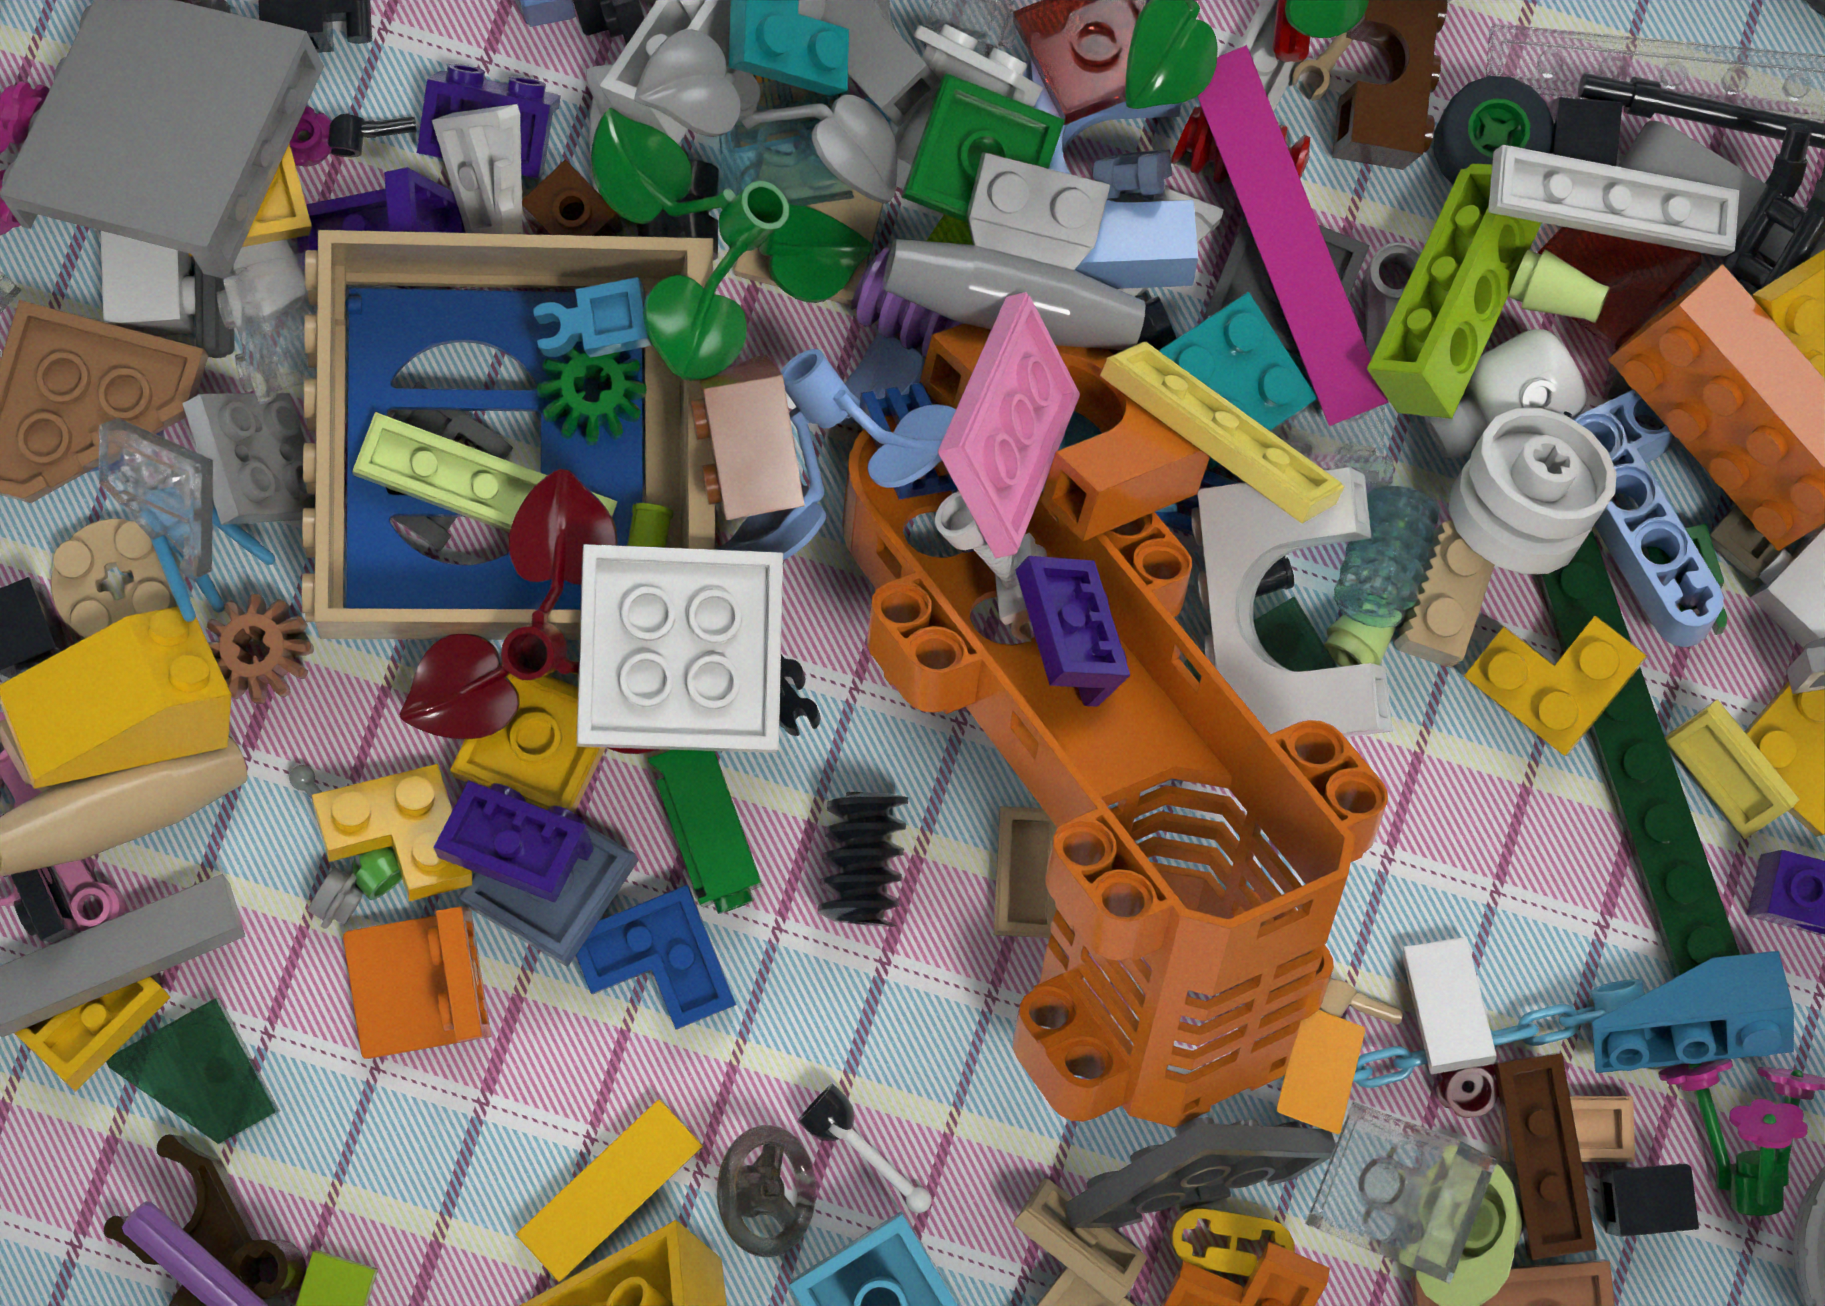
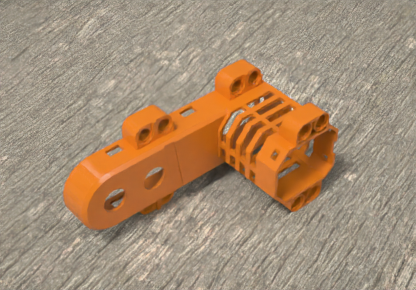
M892 415L885 416L893 433L897 427ZM863 429L854 441L852 450H850L842 527L844 540L850 554L877 589L871 601L867 635L869 652L884 671V678L890 686L894 685L912 707L924 712L936 713L944 711L945 714L966 707L1058 828L1053 836L1045 878V885L1049 894L1056 902L1055 907L1057 910L1051 924L1050 932L1052 934L1047 944L1040 982L1033 987L1031 992L1024 996L1019 1005L1012 1047L1016 1058L1050 1106L1060 1116L1071 1121L1081 1122L1095 1119L1122 1106L1129 1116L1176 1128L1209 1112L1210 1107L1248 1088L1253 1091L1284 1076L1299 1031L1300 1021L1316 1013L1323 1002L1334 968L1333 957L1325 944L1327 943L1347 881L1350 863L1362 858L1363 853L1372 847L1376 839L1388 802V791L1384 783L1344 735L1330 724L1323 721L1307 720L1272 734L1266 730L1175 620L1174 617L1179 615L1183 608L1192 569V558L1186 548L1155 512L1082 541L1041 502L1043 492H1041L1025 534L1030 533L1034 537L1035 544L1042 546L1046 550L1047 557L1095 561L1130 672V676L1098 707L1084 706L1078 687L1050 686L1035 636L1031 638V642L1026 641L1010 645L986 639L975 630L970 620V613L977 604L985 599L997 597L995 573L975 551L945 558L932 557L918 552L907 542L903 530L909 520L919 514L937 512L941 503L952 495V492L945 491L899 500L894 488H886L876 484L869 475L868 463L877 451L871 435ZM935 466L934 468L938 476H941L937 467ZM1181 652L1201 675L1200 683L1180 660ZM1170 779L1227 788L1246 809L1247 814L1243 813L1230 796L1168 785L1140 796V792ZM1118 802V806L1111 809L1108 808L1109 805ZM1164 805L1223 815L1239 835L1240 840H1237L1224 822L1163 811L1156 812L1135 822L1134 818ZM1261 829L1304 881L1305 885H1301L1260 834ZM1157 831L1215 840L1231 859L1233 866L1230 865L1216 847L1155 836L1137 844L1135 841ZM1254 855L1285 894L1281 895V893L1277 890V888L1273 885V883L1269 880V878L1253 860ZM1159 856L1209 865L1225 885L1226 891L1211 872L1150 862L1148 858ZM1247 881L1250 883V885L1254 888L1255 891H1253L1252 888L1250 889L1246 885ZM1089 952L1095 959V961L1098 963V965L1101 967V969L1104 971V973L1107 975V977L1110 979V981L1113 983V985L1116 987V989L1119 991V993L1122 995V997L1125 999V1001L1136 1014V1016L1139 1018V1021L1136 1019L1131 1010L1128 1008V1006L1125 1004V1002L1122 1000V998L1119 996V994L1116 992V990L1104 976L1102 971L1090 957ZM1141 957H1143L1149 964V966L1152 968V972L1141 959ZM1118 960L1122 962V964L1125 966V968L1128 970V972L1131 974V976L1134 978V980L1137 982V984L1140 986V988L1143 990L1146 996L1142 994V992L1139 990V988L1136 986V984L1133 982V980L1130 978V976L1127 974V972L1124 970V968L1121 966ZM1083 978L1086 979V981H1087V982L1089 983V985L1092 987V989L1094 990V992L1097 994V996L1100 998V1000L1103 1002V1004H1104V1005L1106 1006V1008L1109 1010V1012L1111 1013V1015L1114 1017V1019L1117 1021V1023L1120 1025V1027H1121V1028L1123 1029V1031L1126 1033V1035L1128 1036V1038H1129V1039L1131 1040V1042L1133 1043V1046H1132V1044L1130 1043V1041L1127 1039V1037L1124 1035V1033L1121 1031V1029L1118 1027V1025L1115 1023V1021H1114L1113 1018L1110 1016V1014L1107 1012V1010L1104 1008V1006L1101 1004V1002L1098 1000V998H1097L1096 995L1093 993V991L1090 989V987L1087 985V983L1084 981ZM1237 984H1240L1239 986L1231 990H1228L1218 996H1215L1207 1001L1187 996L1188 990L1209 996H1214L1224 990H1227ZM1245 1003V1005L1200 1026L1180 1021L1181 1016L1207 1021ZM1225 1033H1228V1034H1226V1035H1224V1036H1222V1037H1220V1038H1218V1039H1216V1040H1214V1041H1211V1040H1213V1039H1215V1038H1217V1037H1219V1036H1221V1035H1223V1034H1225ZM1174 1041H1179L1195 1046H1200L1208 1041H1211L1194 1050H1188L1173 1046ZM1171 1065L1191 1070L1192 1072L1185 1075L1169 1071L1167 1067ZM1076 1076H1083L1088 1079H1081Z

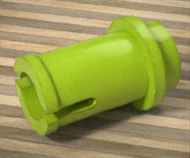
M650 503L633 504V515L627 546L666 548L673 510Z

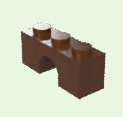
M1369 0L1363 17L1353 28L1347 31L1346 38L1367 42L1378 48L1387 60L1389 80L1387 84L1357 81L1339 97L1332 158L1404 170L1422 156L1423 153L1428 151L1435 129L1434 117L1428 115L1429 97L1438 84L1441 72V58L1438 55H1434L1436 33H1439L1444 25L1448 7L1447 0Z

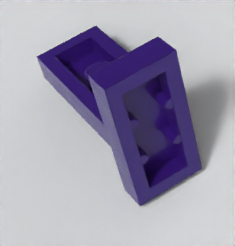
M406 167L384 172L385 189L306 204L312 227L310 235L297 237L299 268L305 270L306 250H318V230L466 233L454 192Z

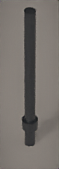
M1584 72L1579 82L1578 97L1591 100L1623 102L1625 114L1650 119L1656 113L1783 140L1788 124H1801L1812 129L1809 146L1825 149V123L1661 89L1659 81L1636 76L1632 77L1629 82Z

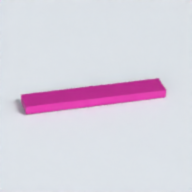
M1245 45L1217 57L1216 69L1210 84L1197 97L1328 426H1332L1389 403V401L1367 370L1371 356L1249 49Z

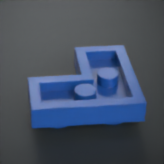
M688 885L598 921L576 954L590 993L593 995L652 971L675 1030L737 1005Z

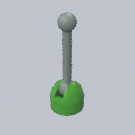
M299 765L292 769L289 781L295 789L304 790L311 799L312 794L322 792L314 783L315 774L310 767ZM391 847L358 854L352 863V873L356 876V884L369 900H375L383 896L402 880L395 853Z

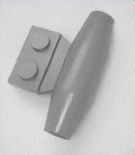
M984 152L981 154L966 214L973 245L895 239L888 256L883 278V290L954 321L990 330L994 326L1006 297L1027 292L1054 344L1057 346L1126 350L1137 344L1145 317V301L1075 271L1088 253L1095 248L1110 184Z

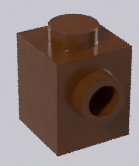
M566 159L522 199V209L526 219L542 235L618 236L617 234L623 229L619 214L605 202L603 197Z

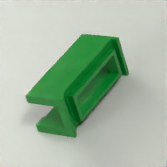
M670 750L647 758L650 765L664 776V778L656 780L694 890L696 892L705 890L706 896L698 898L699 905L705 908L714 904L717 913L722 914L754 902L751 890L762 887L763 884L715 751Z

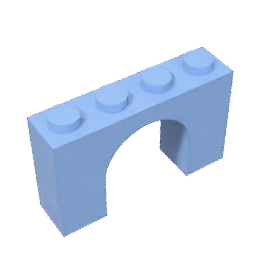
M1133 32L1029 36L1028 61H1022L1027 64L1023 76L1043 87L1034 108L1065 120L1049 169L1071 174L1063 157L1065 149L1080 132L1094 124L1115 119L1180 116L1182 103L1141 109H1132L1126 106V68ZM1098 38L1108 43L1110 56L1106 61L1094 64L1084 58L1082 48L1090 39ZM1107 200L1095 248L1088 253L1075 271L1116 289L1193 286L1198 262L1194 200L1115 202Z

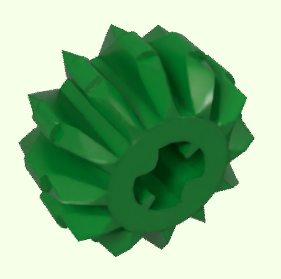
M575 345L569 352L562 355L565 363L557 359L546 358L542 369L553 380L538 383L537 396L555 401L543 410L544 419L547 422H551L566 416L567 419L563 424L561 436L567 440L574 436L578 426L587 427L585 436L587 445L597 444L600 426H604L608 435L614 440L619 439L623 435V428L618 417L629 422H637L641 410L630 400L644 398L647 391L645 383L629 380L640 370V363L636 358L617 364L621 352L589 358L586 352L580 354ZM585 379L599 380L598 389H602L604 386L608 389L601 391L598 402L585 401V391L579 394L576 393L575 390L583 389Z

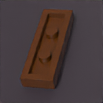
M1551 1053L1495 1062L1493 1066L1516 1197L1522 1218V1231L1527 1258L1537 1260L1597 1250L1563 1054Z

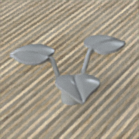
M799 0L798 14L821 20L825 11L826 0ZM684 29L668 37L659 45L647 62L636 89L635 102L654 108L671 117L685 128L708 137L722 136L740 121L746 128L751 129L757 124L806 117L818 118L821 121L813 129L812 142L824 165L843 183L871 200L887 204L894 197L897 181V148L894 135L882 113L865 99L855 95H843L834 101L831 110L824 104H811L758 111L756 107L760 99V87L753 75L729 68L728 66L726 67L725 56L718 43L708 35L693 29Z

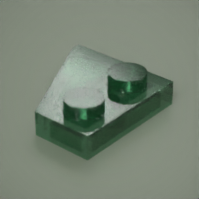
M215 998L113 1054L106 1061L108 1067L217 1144H223L281 1112L221 998Z

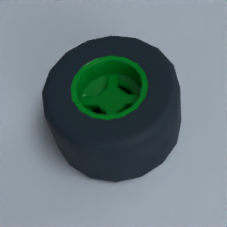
M1487 76L1468 83L1451 98L1434 131V155L1441 173L1454 185L1461 169H1467L1471 164L1493 165L1495 150L1485 146L1499 148L1501 145H1508L1549 153L1553 146L1554 121L1547 103L1531 86L1512 77Z

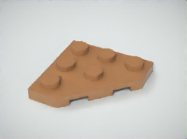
M19 300L0 360V495L33 503L186 418L182 403L197 396L209 356L208 353L199 347Z

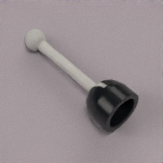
M833 1083L830 1084L807 1107L797 1122L812 1136L821 1141H836L844 1138L906 1197V1205L912 1212L923 1213L927 1211L932 1202L930 1193L922 1187L911 1185L852 1129L855 1117L853 1106L846 1095Z

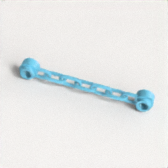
M1621 980L1592 989L1591 995L1594 1006L1575 1010L1570 1005L1558 1004L1524 1014L1516 1026L1497 1031L1490 1029L1495 1050L1499 1045L1522 1040L1525 1044L1531 1046H1540L1567 1039L1578 1031L1581 1024L1593 1022L1644 995L1642 980ZM1563 1014L1559 1017V1023L1562 1026H1568V1028L1534 1036L1539 1032V1028L1536 1024L1530 1022ZM1392 1046L1365 1053L1358 1058L1353 1082L1364 1088H1375L1402 1081L1410 1076L1414 1067L1428 1064L1425 1049L1410 1052L1404 1047ZM1398 1056L1394 1059L1393 1065L1402 1070L1367 1079L1373 1074V1070L1370 1066H1363L1364 1064Z

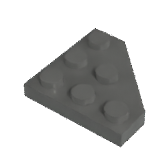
M1209 1117L1197 1118L1178 1126L1175 1129L1176 1137L1166 1143L1148 1146L1134 1152L1130 1156L1131 1164L1121 1170L1106 1172L1091 1178L1087 1182L1088 1189L1067 1201L1065 1207L1072 1228H1121L1142 1222L1141 1213L1157 1212L1177 1204L1180 1211L1231 1197L1229 1188H1243L1266 1180L1268 1186L1293 1180L1339 1154L1332 1132L1324 1129L1303 1128L1302 1124L1296 1121L1271 1127L1259 1126L1258 1121L1253 1119L1226 1125L1214 1124L1213 1119Z

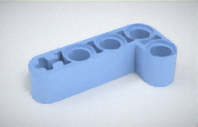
M1633 389L1581 414L1574 420L1590 430L1607 449L1616 470L1615 494H1626L1632 497L1639 507L1631 511L1622 510L1610 501L1594 526L1660 636L1674 646L1689 647L1699 644L1707 637L1723 608L1724 596L1718 582L1646 463L1658 458L1667 451L1674 435ZM1639 415L1651 416L1657 419L1662 429L1647 430L1636 422L1635 417ZM1649 546L1658 547L1666 552L1671 562L1663 565L1655 564L1643 555L1641 549ZM1678 579L1682 580L1680 585L1676 582ZM1679 602L1686 609L1697 606V609L1700 612L1698 617L1695 614V612L1691 609L1681 612L1677 608Z

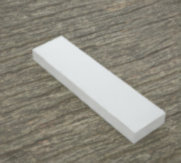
M1501 145L1493 154L1488 212L1725 257L1735 251L1739 190Z

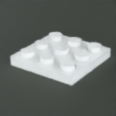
M584 544L582 552L576 746L776 753L779 750L783 553Z

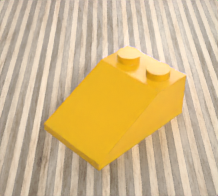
M178 606L126 616L0 684V705L34 789L228 747L232 694L197 618L195 617L191 622L185 621Z
M674 1220L519 1306H727L722 1258L680 1222Z

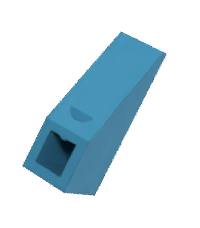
M1779 951L1712 958L1592 1022L1595 1072L1632 1071L1641 1068L1688 1063L1698 1064L1707 1061L1754 1056L1764 1057L1794 1052V1006Z

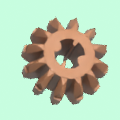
M251 594L247 604V614L234 601L227 602L224 605L225 612L231 621L225 626L218 620L210 619L207 628L220 636L219 642H208L215 659H220L217 661V664L224 679H228L227 685L232 694L231 697L238 699L248 689L252 702L264 704L267 698L268 684L282 698L290 694V687L283 677L289 672L297 678L305 679L308 674L306 668L294 662L295 656H307L314 652V646L311 642L295 639L307 628L306 621L301 616L287 619L289 605L281 599H277L266 609L264 598L259 594ZM252 638L260 643L263 642L270 648L264 660L257 656L253 657L245 650Z

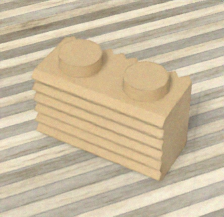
M1448 520L1440 524L1428 536L1431 542L1424 548L1427 554L1420 559L1423 566L1416 571L1419 578L1413 582L1415 590L1409 594L1411 602L1405 608L1408 613L1401 618L1404 625L1397 630L1400 637L1393 643L1398 651L1452 668L1459 661L1464 660L1495 565L1474 552L1456 531L1453 521Z

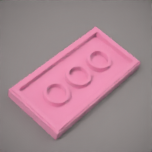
M1027 292L1006 297L938 449L939 456L995 559L1017 554L1050 472L1055 452L1060 447L1080 396L1038 310Z

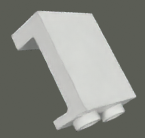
M947 24L943 25L939 34L918 25L913 37L926 43L927 47L922 59L940 80L947 73L1031 107L1035 106L1043 87L1023 76L1027 67L1026 63L996 48H993L989 58H986L973 51L978 40ZM937 91L899 128L892 120L889 124L897 148L896 186L904 189Z

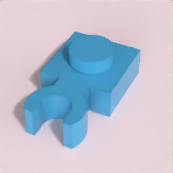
M639 277L575 289L578 307L567 309L559 303L546 302L533 308L534 317L539 324H546L552 321L561 323V328L557 335L537 340L538 348L545 356L557 357L564 355L574 347L576 342L583 341L584 351L589 358L652 346L644 325L643 309L645 294Z

